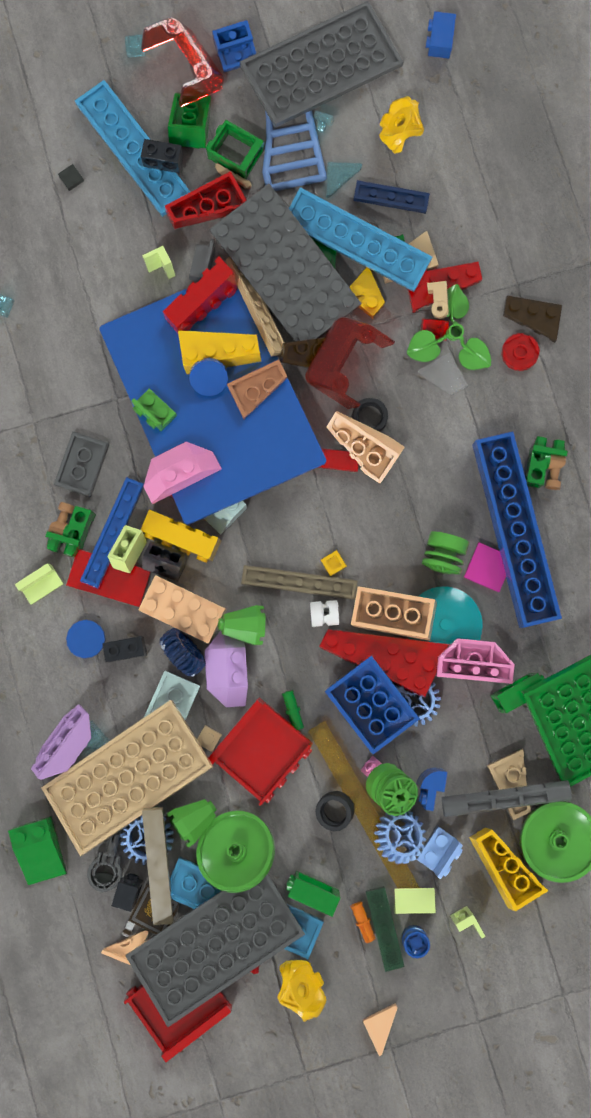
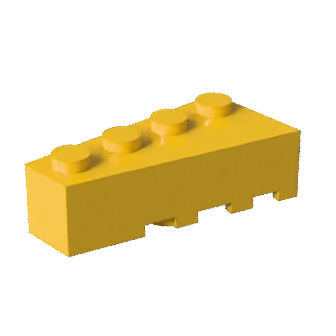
M178 331L183 366L187 375L190 374L194 363L204 360V358L217 359L223 363L225 368L261 362L257 335Z
M485 827L469 837L509 909L517 911L548 892L544 885L536 879L533 873L523 865L522 861L512 853L510 848L492 829Z

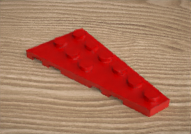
M328 629L319 647L357 666L372 655L392 683L425 698L437 674L438 656L450 644Z

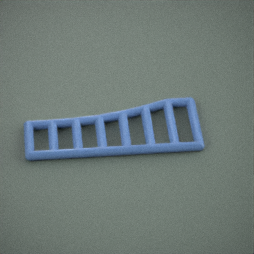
M312 110L305 113L307 123L273 130V123L265 111L266 142L262 168L265 186L270 184L275 191L326 181L327 175ZM304 131H309L311 140L272 148L273 138ZM313 148L314 158L270 166L271 156ZM317 165L319 175L272 184L270 174Z

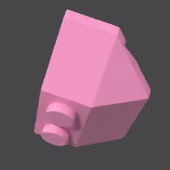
M184 442L151 459L144 489L151 503L154 504L222 468L212 451Z
M457 638L438 656L436 676L513 684L515 664L495 642Z

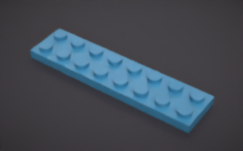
M105 80L75 100L77 107L162 217L166 215L165 205L191 192L177 173L143 166L141 160L144 139L150 140V138Z
M301 187L289 207V210L312 239L415 292L433 258Z
M182 857L178 858L170 877L173 900L195 909L221 891L206 881L199 870L198 864ZM288 905L305 935L284 949L309 959L324 920Z

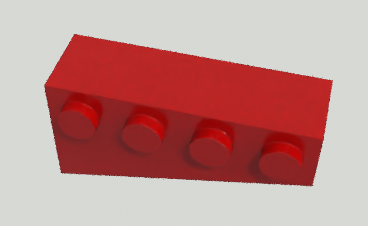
M230 171L165 205V212L174 229L226 217L247 200Z
M220 256L215 260L216 265L211 270L206 268L202 272L203 277L196 283L192 282L188 286L186 294H180L163 311L166 321L177 333L178 331H189L193 324L203 320L208 312L212 309H217L222 301L235 294L237 285L234 272Z

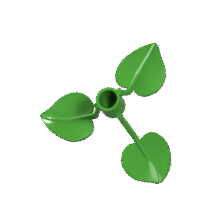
M455 284L447 289L449 308L447 317H450L452 325L447 329L446 335L435 341V335L427 330L417 332L410 341L407 355L416 361L429 362L440 354V347L437 343L447 338L451 341L459 339L463 347L459 352L461 365L469 370L488 368L491 366V356L485 343L478 338H470L465 345L463 340L464 328L453 319L464 317L469 310L467 297L459 285Z

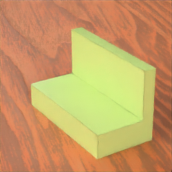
M163 246L142 255L148 272L163 267L169 279L175 276L171 260Z
M47 563L17 582L15 586L24 593L32 605L64 583L53 566Z
M434 888L394 889V914L436 913Z
M467 906L450 915L459 932L473 925L480 937H485L473 913Z

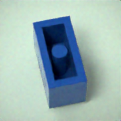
M434 11L433 19H429L427 30L431 31L430 36H427L425 48H429L428 56L450 58L456 14Z

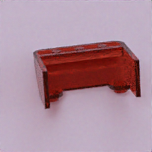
M168 18L144 28L141 46L143 52L174 39L194 68L193 74L196 79L182 85L179 100L180 107L222 89L224 83L223 75L191 29L175 18Z
M342 317L333 323L310 364L305 377L311 386L347 409L358 408L360 403L345 394L349 387V381L340 371L357 340L363 344L373 342L381 348L394 345L395 341L369 324Z

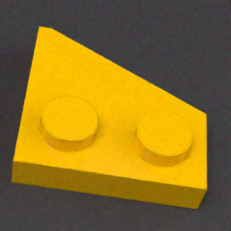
M366 267L349 288L361 302L359 308L373 319L384 306L385 301L371 270Z

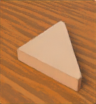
M141 931L104 948L101 953L130 965L125 955L144 943L149 931Z
M396 1003L363 1019V1023L379 1056L383 1053L397 1011Z

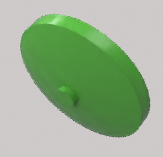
M566 801L544 803L535 808L525 819L520 833L521 851L530 868L541 877L559 883L575 881L586 875L591 870V816L581 807Z
M245 811L226 812L213 819L200 836L196 852L197 864L203 877L215 888L230 893L243 892L255 887L268 874L274 860L275 844L270 829L259 817Z

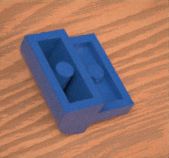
M248 20L212 31L215 49L223 73L241 68L240 61L257 54Z
M429 768L423 771L417 779L416 784L423 789L419 792V802H421L425 810L434 811L436 791L445 792L447 771L442 768Z

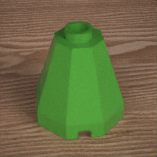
M255 605L223 614L222 618L218 619V630H221L225 636L247 644L262 645L263 641H260V637L265 636L266 616L265 613H261V610L264 609V606Z
M204 799L174 808L167 812L166 815L167 817H173L170 819L171 824L180 838L188 841L185 845L189 848L196 843L216 817L214 812L217 809L211 801L207 802Z

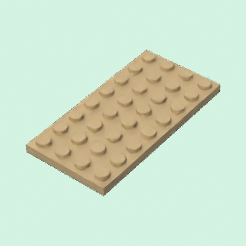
M169 700L69 768L68 771L41 787L77 852L80 856H83L142 816L143 808L157 806L213 768V765L173 700Z

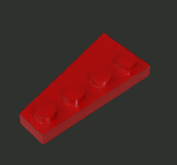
M479 261L425 271L415 292L407 289L412 313L434 303L433 294L428 293L427 283L446 281L447 289L458 284L460 289L464 290L481 282L482 275Z

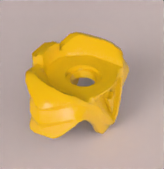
M409 96L393 101L390 104L389 112L383 115L380 126L383 129L379 137L395 154L402 151L406 139L412 136H421L424 132L419 115V102L412 100Z
M285 961L279 966L283 978L282 987L277 996L279 1003L297 1013L304 1022L318 1017L326 1004V996L321 989L324 981L320 973H314L308 961Z

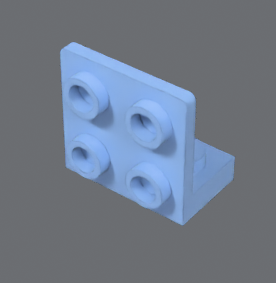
M437 826L424 845L425 848L420 851L421 855L417 856L416 859L431 869L441 879L450 872L452 868L450 864L454 859L457 860L463 851L461 849L463 845L455 837Z

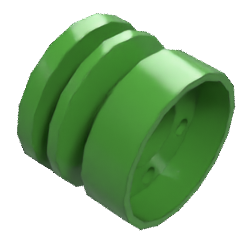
M431 531L427 545L433 548L434 551H425L424 555L432 559L423 558L421 564L439 573L460 575L462 569L455 565H464V561L457 558V555H466L470 542L455 535Z
M380 764L371 771L367 778L366 791L368 796L387 814L393 816L403 815L414 806L418 797L417 785L395 764Z

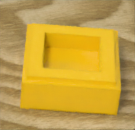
M337 550L320 560L329 576L347 567Z

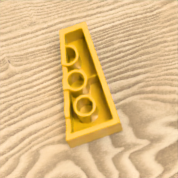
M152 510L148 511L140 529L145 533L144 536L153 541L155 538L162 540V545L170 548L173 545L180 548L179 551L187 553V555H190V553L196 554V559L205 563L208 560L213 562L221 543L218 537L210 536L201 530L193 529L184 523L176 522Z

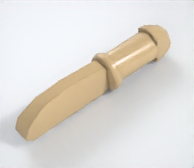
M215 164V168L221 175L230 172L229 169L222 165ZM232 172L239 185L245 189L252 187L249 180Z

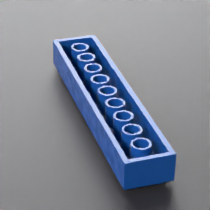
M514 432L478 439L472 446L519 628L562 619Z

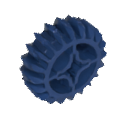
M172 628L166 631L160 638V645L164 654L183 674L193 677L206 666L201 650L183 631Z

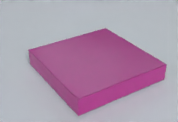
M478 542L463 578L499 593L506 578L500 551Z

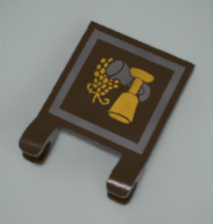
M146 884L122 932V935L126 937L130 936L135 925L155 935L170 925H153L149 884ZM172 899L174 917L181 903Z

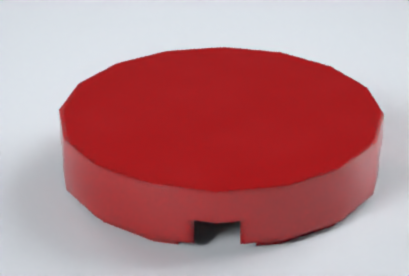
M517 333L505 341L502 346L501 355L503 362L509 368L515 371H524L530 369L536 363L540 349L532 336Z

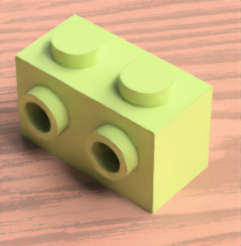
M127 525L123 527L107 556L114 569L131 573L147 543L142 530Z

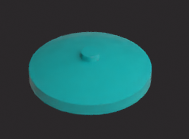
M442 586L431 588L418 596L435 599L437 602L430 641L407 637L408 639L450 645L457 638L480 641L483 629L482 616L477 604L469 595L459 589Z

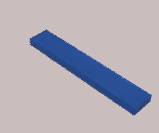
M126 477L80 579L82 583L99 589L110 565L107 556L123 527L130 520L144 488L143 483Z

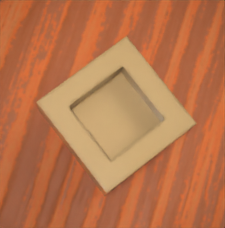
M205 725L197 741L200 746L213 752L222 734Z

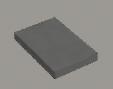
M72 431L54 485L91 497L109 443Z

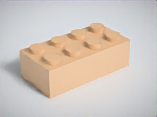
M155 575L138 610L210 644L218 629V619L222 618L227 609Z
M358 586L351 625L358 628L430 641L437 602L435 599Z

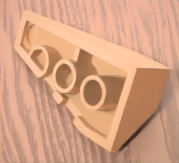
M338 411L335 412L327 425V429L337 441L349 451L351 458L358 462L361 466L360 469L378 483L382 482L405 448L391 437Z

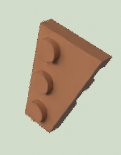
M277 360L228 383L227 387L243 419L287 379V375L280 361Z

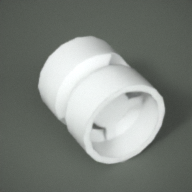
M337 600L326 601L325 604H322L321 601L310 602L312 627L323 626L324 623L328 626L339 625ZM324 612H329V615L324 616Z

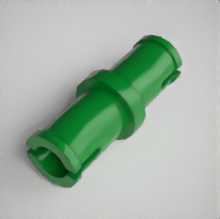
M286 691L282 693L287 709L285 710L286 715L289 716L291 725L297 730L303 729L304 725L299 712L301 708L297 705L294 691Z

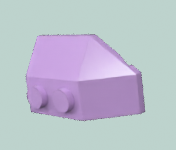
M220 631L204 650L206 688L225 707L246 706L248 682L245 644L242 641L223 635Z
M81 705L75 706L74 709L70 710L62 718L41 747L36 757V762L31 768L38 779L42 780L68 771L76 762L82 750L88 745L91 739L89 714Z

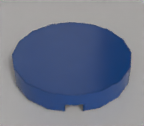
M204 358V360L194 363L190 370L189 379L191 386L196 392L201 395L212 396L222 392L226 387L228 374L222 362L213 358Z
M82 620L71 626L68 630L66 641L69 650L75 656L92 658L102 651V643H105L106 638L105 632L99 624L90 620Z

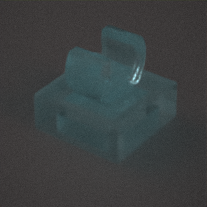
M143 35L125 37L128 58L146 56Z
M315 110L313 119L318 122L316 130L324 133L326 124L333 125L334 117L333 115Z
M1 294L0 316L8 318L14 300Z

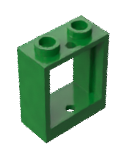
M225 120L223 125L218 126L214 139L208 142L206 146L207 156L209 160L247 179L264 152V141ZM228 135L251 147L240 166L217 153Z
M528 673L514 681L513 684H508L490 694V697L498 711L507 714L526 703L521 691L545 678L542 674L539 675V673Z
M295 871L294 875L290 874L286 884L288 897L333 917L341 898L339 890L299 871Z

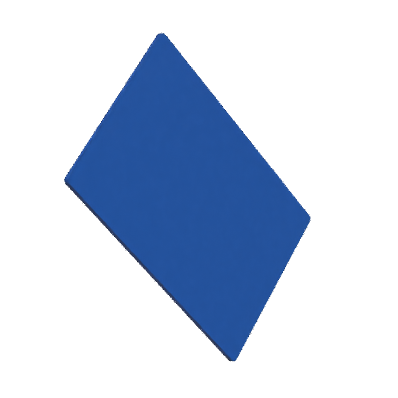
M238 287L232 297H227L217 309H212L203 320L197 321L189 330L257 335L261 362L225 368L228 374L227 384L279 360L277 356L270 355ZM184 289L101 325L99 330L130 400L133 398L138 400L150 388L177 414L162 431L158 428L153 429L146 422L147 418L144 415L140 417L137 414L155 457L184 442H188L212 451L222 468L172 494L184 523L189 525L326 464V457L288 378L245 419H243L227 385L222 392L212 396L201 395L193 389L189 379L190 374H186L183 366L179 334L166 321L163 311L180 294H186L187 289Z

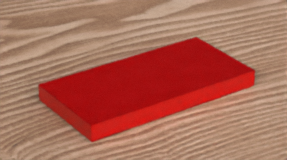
M78 550L66 586L140 607L151 575L150 571L134 566L131 573L114 569L110 563L99 589L80 581L92 553Z

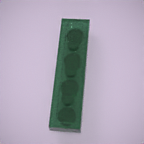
M385 887L365 891L385 972L405 967Z

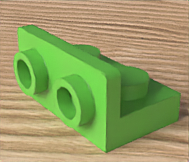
M150 388L138 400L135 398L131 400L134 405L132 409L140 417L144 415L147 418L146 422L153 429L158 428L162 431L177 416Z

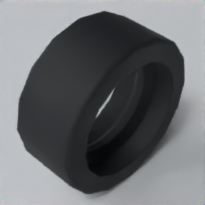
M365 398L359 401L354 407L352 419L360 422V411L366 406H373L381 413V420L377 426L371 428L381 432L388 420V410L384 403L375 398Z
M330 791L317 803L315 810L316 818L325 829L341 831L348 826L354 817V803L345 793ZM335 800L343 804L346 809V817L342 821L335 822L327 817L324 807L328 801Z

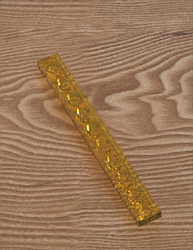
M323 721L309 729L308 732L341 790L354 803L355 814L397 888H420L407 864H396L395 861L390 862L388 857L382 856L383 850H377L380 843L374 842L378 839V835H375L374 832L379 831L376 825L381 823L380 817L326 722Z

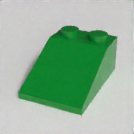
M174 94L168 122L169 143L181 145L182 147L206 148L211 96Z
M52 816L8 830L14 854L28 885L67 874Z

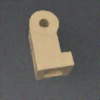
M447 282L427 283L428 293L433 294L434 299L431 308L432 314L438 320L445 319L449 312Z

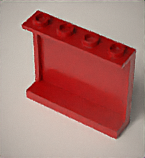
M259 697L208 759L212 764H218L260 801L259 805L261 806L264 802L268 804L275 795L273 791L277 787L280 789L286 783L287 779L285 777L288 773L291 772L293 774L300 766L298 764L299 760L302 757L306 759L312 752L311 746L313 743Z
M140 985L138 988L133 986L129 989L124 1000V1004L129 1003L162 1050L161 1057L165 1062H168L232 1011V1005L221 991L167 1027L143 985Z

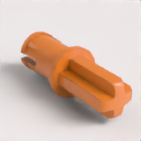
M361 901L356 902L350 906L357 921L356 926H359L365 943H370L376 938L370 925L371 919L367 917L362 905L363 903Z

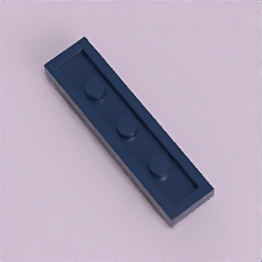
M357 180L353 201L426 214L430 193Z

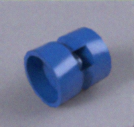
M411 925L404 929L401 939L407 954L417 959L427 955L430 949V941L423 928Z

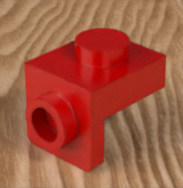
M422 318L421 330L430 331L435 335V339H439L446 335L450 325L445 320Z

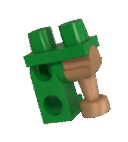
M537 436L529 450L525 476L527 486L541 488L544 485L546 469H549L550 479L546 480L545 488L560 490L561 482L558 480L560 469L566 463L568 453L565 450V441L554 440L552 448L546 447L547 438Z
M60 502L58 507L61 511L57 521L50 524L49 531H47L45 536L48 538L46 549L58 553L62 543L66 545L63 554L75 558L78 550H83L91 522L94 521L96 514L92 510ZM68 514H72L70 522L67 524Z

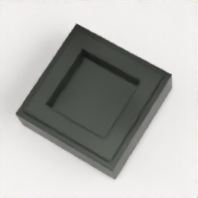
M73 164L58 173L59 178L68 191L84 182V179Z

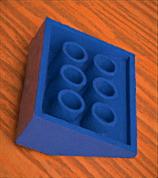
M372 655L325 690V693L372 754H375L420 720L419 716Z

